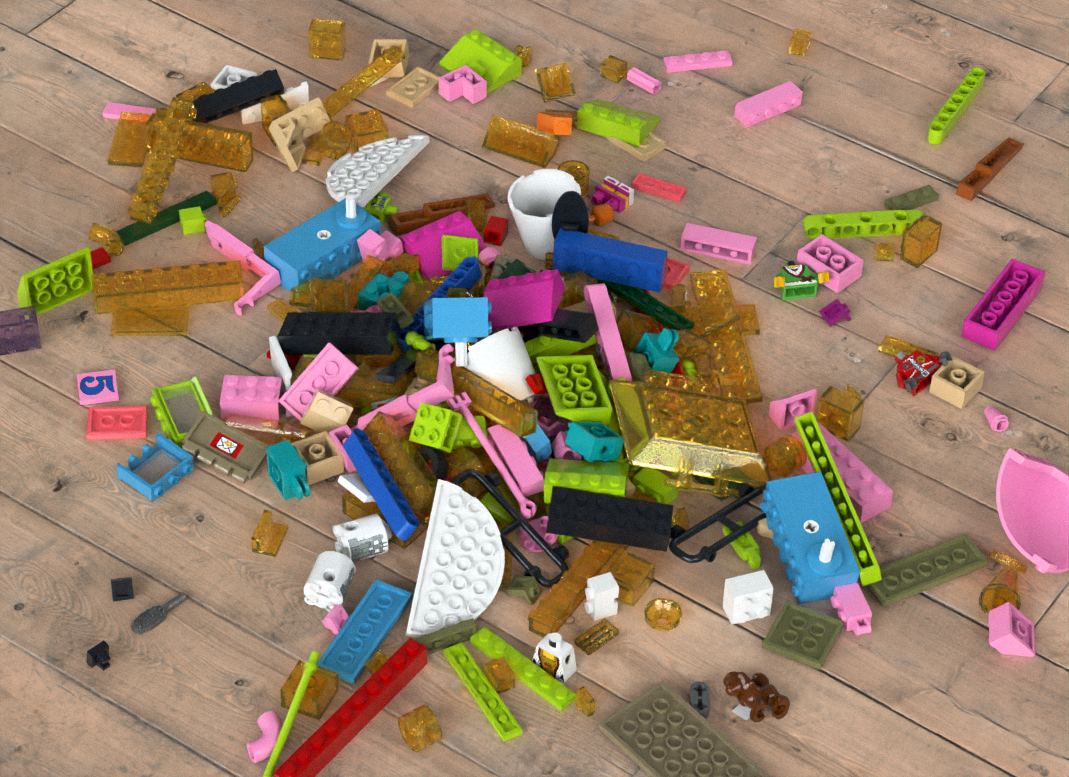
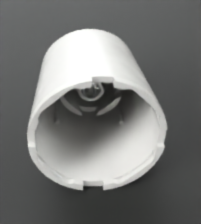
M540 169L533 171L534 174L529 176H521L511 185L508 191V203L526 251L537 259L553 260L552 214L555 204L563 193L575 191L581 195L580 185L574 180V177L564 171Z
M513 327L512 331H509L508 328L499 331L469 347L467 366L456 367L455 358L450 364L452 370L493 422L511 418L515 413L520 410L522 411L543 395L534 394L525 380L529 375L536 373L518 327Z

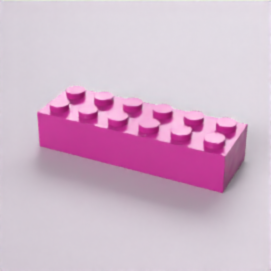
M1011 259L965 318L961 337L995 351L1042 289L1045 271Z

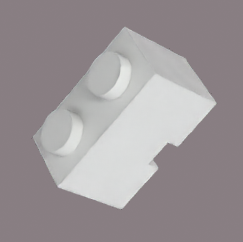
M611 572L587 580V588H585L587 599L584 606L586 612L591 614L594 621L617 614L618 602L614 601V599L618 598L619 586Z

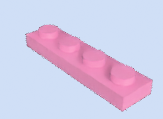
M721 50L717 52L663 57V64L667 73L732 66V58L728 50Z

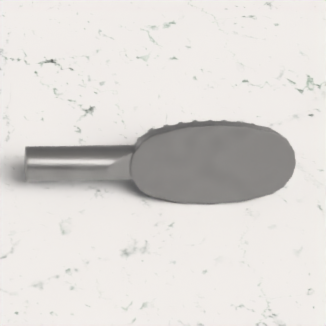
M181 593L163 606L155 605V607L152 606V608L146 609L138 617H135L131 624V630L135 634H143L152 630L167 617V612L187 600L186 595Z

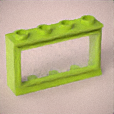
M196 376L188 381L157 389L152 388L153 396H150V402L152 407H156L157 419L162 421L163 433L167 432V439L181 448L184 446L182 440L203 411L214 416Z

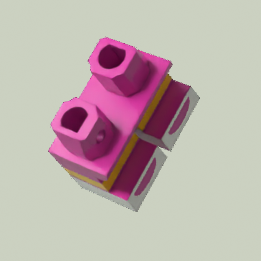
M607 176L604 178V183L601 186H595V193L591 196V203L596 206L601 203H607L613 211L621 213L633 204L634 189L623 183L620 184L616 179Z

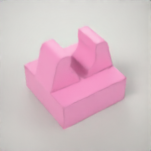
M335 605L322 620L325 628L331 629L333 634H338L349 616L342 605Z

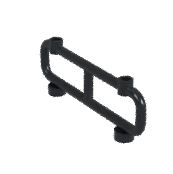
M468 469L453 479L452 484L459 487L460 483L469 477L477 479L514 519L513 522L499 530L502 545L525 568L524 576H534L536 581L546 588H554L566 580L569 575V568L565 563V560L569 557L568 549L562 544L552 548L496 489L501 484V480L495 472H490L484 476L477 470ZM521 526L561 569V573L552 580L544 578L541 575L540 568L536 565L533 566L506 536Z
M743 483L738 489L739 499L685 531L681 526L674 525L671 528L670 551L687 563H698L704 559L712 562L716 558L718 550L759 525L758 521L767 518L766 514L762 513L741 527L725 517L763 494L766 486H759L754 489L750 484ZM717 521L733 531L713 545L702 547L696 555H689L677 547Z

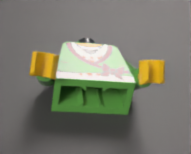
M788 261L781 268V272L774 277L772 285L775 289L781 288L782 300L816 297L817 285L830 282L829 272H819L817 275L805 264L796 265L794 261Z

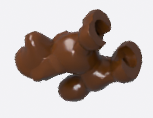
M732 671L724 677L723 683L726 687V693L736 697L742 706H747L751 709L749 716L753 722H760L764 719L763 711L764 708H768V705L772 707V715L776 719H781L787 714L790 706L789 699L784 695H780L776 687L769 684V679L764 674L755 673L751 680L744 672Z

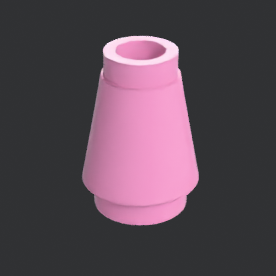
M992 406L984 410V415L992 430L1002 432L1007 429L1009 425L1007 416Z

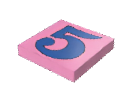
M115 369L77 374L80 405L119 401Z

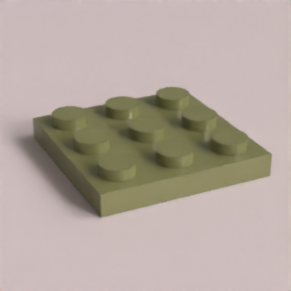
M787 600L765 637L762 648L821 670L841 634L845 622Z

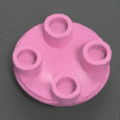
M548 516L528 522L550 546L556 542L558 534L546 533ZM520 526L519 541L521 546L529 552H542L543 550Z

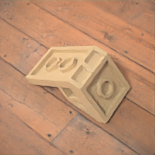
M319 97L272 121L269 131L291 172L299 169L305 154L306 147L302 140L327 128L332 123Z

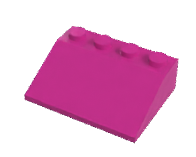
M461 211L400 236L404 249L402 255L409 261L411 260L417 266L418 271L430 283L453 272L451 270H442V235L478 239L479 254L483 249L487 248L471 220Z
M558 269L489 281L484 291V297H488V302H491V314H488V321H491L492 331L552 321L565 290V285Z

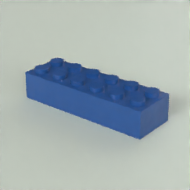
M560 228L554 240L553 270L558 269V271L660 293L666 277L668 251L578 231H563Z

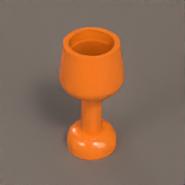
M607 203L594 206L591 209L589 224L594 222L597 226L601 227L614 220L613 210Z

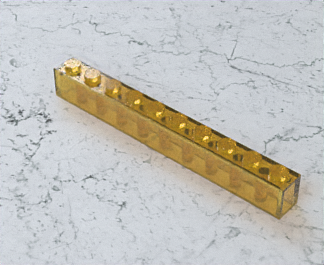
M637 490L632 496L627 497L657 503L656 499ZM595 540L590 545H587L582 555L573 561L572 567L562 574L557 584L555 583L551 587L549 594L546 597H542L538 607L535 610H531L528 615L529 631L543 638L547 634L557 633L586 598L585 588H587V580L607 573L628 546Z

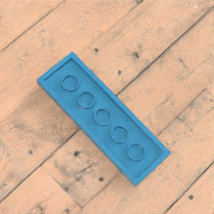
M375 580L316 664V670L354 685L413 599V593Z

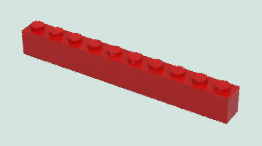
M409 638L274 772V777H315L427 665V647Z

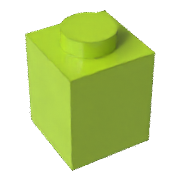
M200 206L179 210L180 225L184 235L205 231L204 223L207 221L206 213H202Z

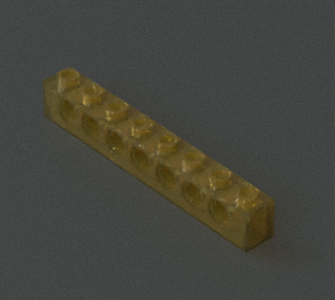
M172 98L128 207L131 220L151 224L153 218L157 216L158 205L162 203L164 190L169 186V178L174 173L176 160L180 158L181 147L185 145L187 132L189 133L191 130V122L196 118L197 109L194 107L192 100Z

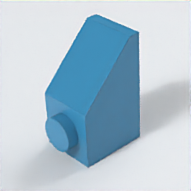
M531 417L517 429L520 440L526 443L529 455L535 458L538 465L543 460L549 458L550 454H552L550 440L536 420Z

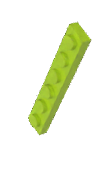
M485 626L470 637V643L561 712L576 701V694Z

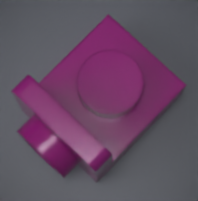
M838 299L819 311L830 327L844 317L848 322L851 320L849 316L851 311L845 303L841 304Z

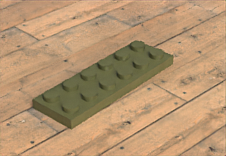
M964 534L880 567L882 580L869 584L867 587L880 603L886 607L987 566L988 560L967 535Z

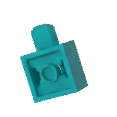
M397 271L389 278L378 273L358 293V310L365 311L369 307L377 305V300L392 292L406 308L410 304L408 274Z
M663 328L660 334L645 332L633 352L645 355L657 382L665 377L668 379L679 361V357L673 350L679 339L678 332L674 329Z
M569 421V428L565 432L567 433L565 443L572 448V451L580 453L589 462H594L595 460L604 462L619 460L625 441L624 437L602 422Z
M289 440L266 447L268 475L283 499L288 500L297 497L300 500L303 498V495L305 497L310 496L311 492L305 474L307 464L304 459L299 457L297 448L292 446Z

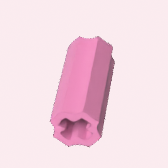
M635 67L627 73L628 81L653 95L659 93L662 82Z

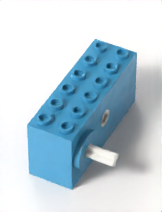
M347 195L342 201L265 245V262L279 271L280 285L300 299L363 261L357 239L369 229L380 236L381 221L358 206L355 195Z
M488 297L432 298L424 303L425 339L427 341L455 343L456 367L467 366V343H477L478 340L488 337V334L492 332L491 321H488V314H491V302H488Z
M816 472L767 481L766 489L763 491V501L760 503L762 513L766 514L767 527L769 530H772L773 543L775 546H778L780 561L785 565L786 578L791 581L792 594L794 597H797L798 603L805 604L830 599L833 596L834 587L857 583L860 570L822 473Z

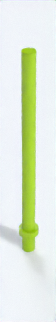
M312 651L308 662L304 664L305 670L262 777H272L312 673L317 669L316 663L320 655L318 652Z

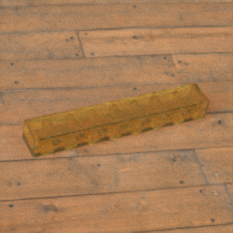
M432 347L418 351L415 373L433 384L436 383L439 352ZM455 361L450 364L454 396L459 395L461 397V393L466 392L471 400L470 407L500 424L503 428L513 432L518 437L522 438L536 433L537 410L463 366L456 367Z

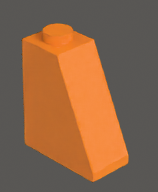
M537 112V130L553 135H571L572 113Z

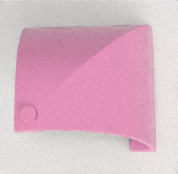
M1009 448L1001 464L996 487L997 508L1003 528L1014 546L1025 557L1036 564L1035 568L1044 574L1046 572H1066L1069 570V474L1047 459Z

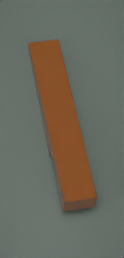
M1007 138L976 164L975 170L959 182L956 195L972 201L1023 148L1024 144Z
M488 193L424 203L421 210L390 214L388 226L395 236H399L455 212L461 211L467 216L494 208L495 203Z

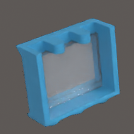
M160 433L156 434L157 445L153 449L148 444H145L142 448L143 456L140 459L134 455L128 458V468L120 463L116 465L117 480L122 479L149 498L150 502L161 497L165 491L175 486L179 480L189 475L194 469L193 456Z

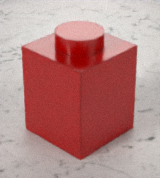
M491 216L484 228V243L502 246L508 234V219Z

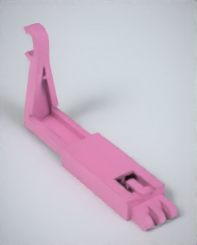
M206 221L204 224L208 238L212 241V247L245 270H252L262 277L243 297L235 302L236 313L243 315L242 306L245 304L254 306L253 301L281 284L279 271L256 256L252 248L219 225Z
M446 344L440 349L436 383L410 396L405 394L360 417L358 425L350 428V430L353 431L355 428L361 429L373 442L414 421L421 402L436 406L453 397L454 387L450 364L454 359L447 354L452 352L454 348L450 344Z

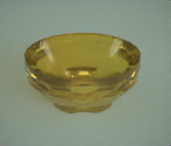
M657 598L646 605L644 610L645 621L653 629L659 631L672 630L681 622L682 609L677 602L671 599ZM663 618L666 619L668 623L662 625L659 624L657 620Z

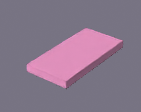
M329 342L278 401L301 421L316 388L335 396L359 368Z

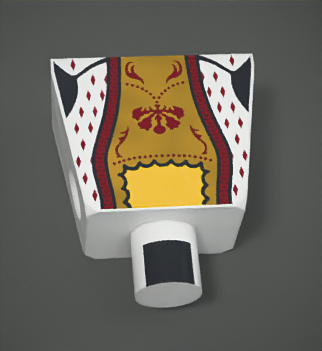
M559 633L547 634L536 646L532 662L555 679L565 684L577 671L574 648L571 644L563 641Z

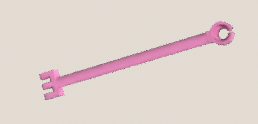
M461 393V397L459 395L454 396V400L452 398L447 399V403L452 411H461L519 502L520 514L527 519H530L531 516L533 517L537 509L535 503L524 497L467 407L471 405V400L467 393Z

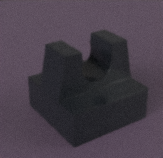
M132 577L111 579L113 602L134 599Z
M104 640L87 651L86 663L91 668L97 665L104 671L110 667L108 662L111 660L109 645Z

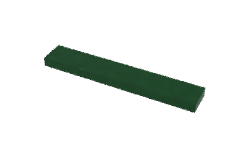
M206 190L115 231V236L125 246L179 222V210L200 206L201 211L217 205V200Z
M599 279L597 281L598 284L604 283L607 290L665 327L676 330L681 337L694 328V322L640 288Z

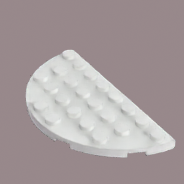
M410 135L408 139L397 140L396 137L383 139L361 146L359 151L353 154H345L327 172L328 177L325 180L329 194L338 202L345 199L347 195H355L356 204L363 208L430 142L429 136Z
M441 479L437 481L405 636L418 638L422 635L455 625L461 621L472 618L476 620L491 604L501 584L504 572L505 557L501 534L489 511L476 497L473 498L463 491L461 487Z

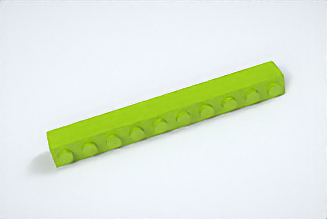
M813 411L795 417L796 430L814 473L821 472L860 570L859 580L862 587L882 580L877 560Z

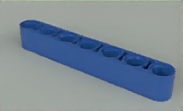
M468 257L464 259L426 301L432 298H463L482 277L477 258ZM424 303L412 315L414 322L400 331L397 343L403 354L413 347L405 341V336L408 332L414 331L424 336Z
M355 428L343 443V447L394 534L401 540L407 541L418 528L420 522L368 435L361 429Z

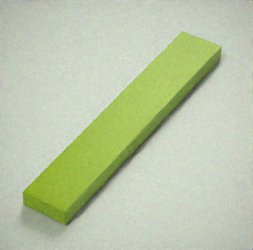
M460 642L443 649L444 656L502 741L505 742L522 735L523 729L464 644Z

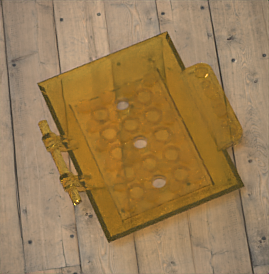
M648 370L643 377V382L609 380L629 465L679 473L678 479L665 478L664 486L674 487L680 491L689 492L693 490L712 493L713 496L718 497L739 496V490L728 488L729 481L757 486H766L767 481H772L752 409L746 400L718 395L716 386L709 380L656 370ZM695 475L714 478L715 482L713 486L692 482V477Z

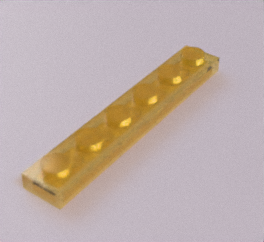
M392 45L325 99L322 104L328 117L332 118L405 59V53Z

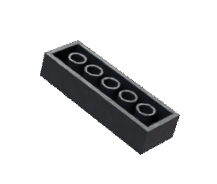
M288 312L277 337L284 354H319L330 342L343 354L391 355L401 329L397 313Z
M553 486L546 533L667 552L671 537L673 505Z

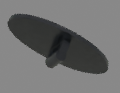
M575 191L563 193L555 204L552 214L554 240L560 228L563 231L588 232L589 214L587 205L583 197Z

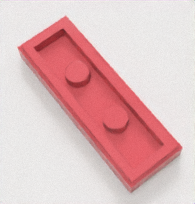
M640 173L637 174L631 183V188L679 203L687 193L686 187Z

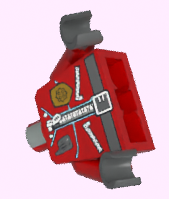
M900 351L895 356V361L898 362L895 375L898 387L907 390L913 396L917 395L931 384L932 376L942 364L946 367L948 365L947 361L953 360L950 353L945 351L939 356L914 351L907 356L904 352Z

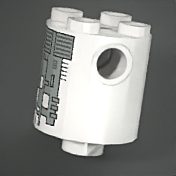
M372 514L333 526V533L337 538V542L334 543L336 551L347 556L353 562L388 552V540L392 538L391 530L388 523L379 517L378 514Z
M325 551L321 553L304 586L305 602L309 605L323 608L328 612L335 605H341L356 573L353 561L339 552Z

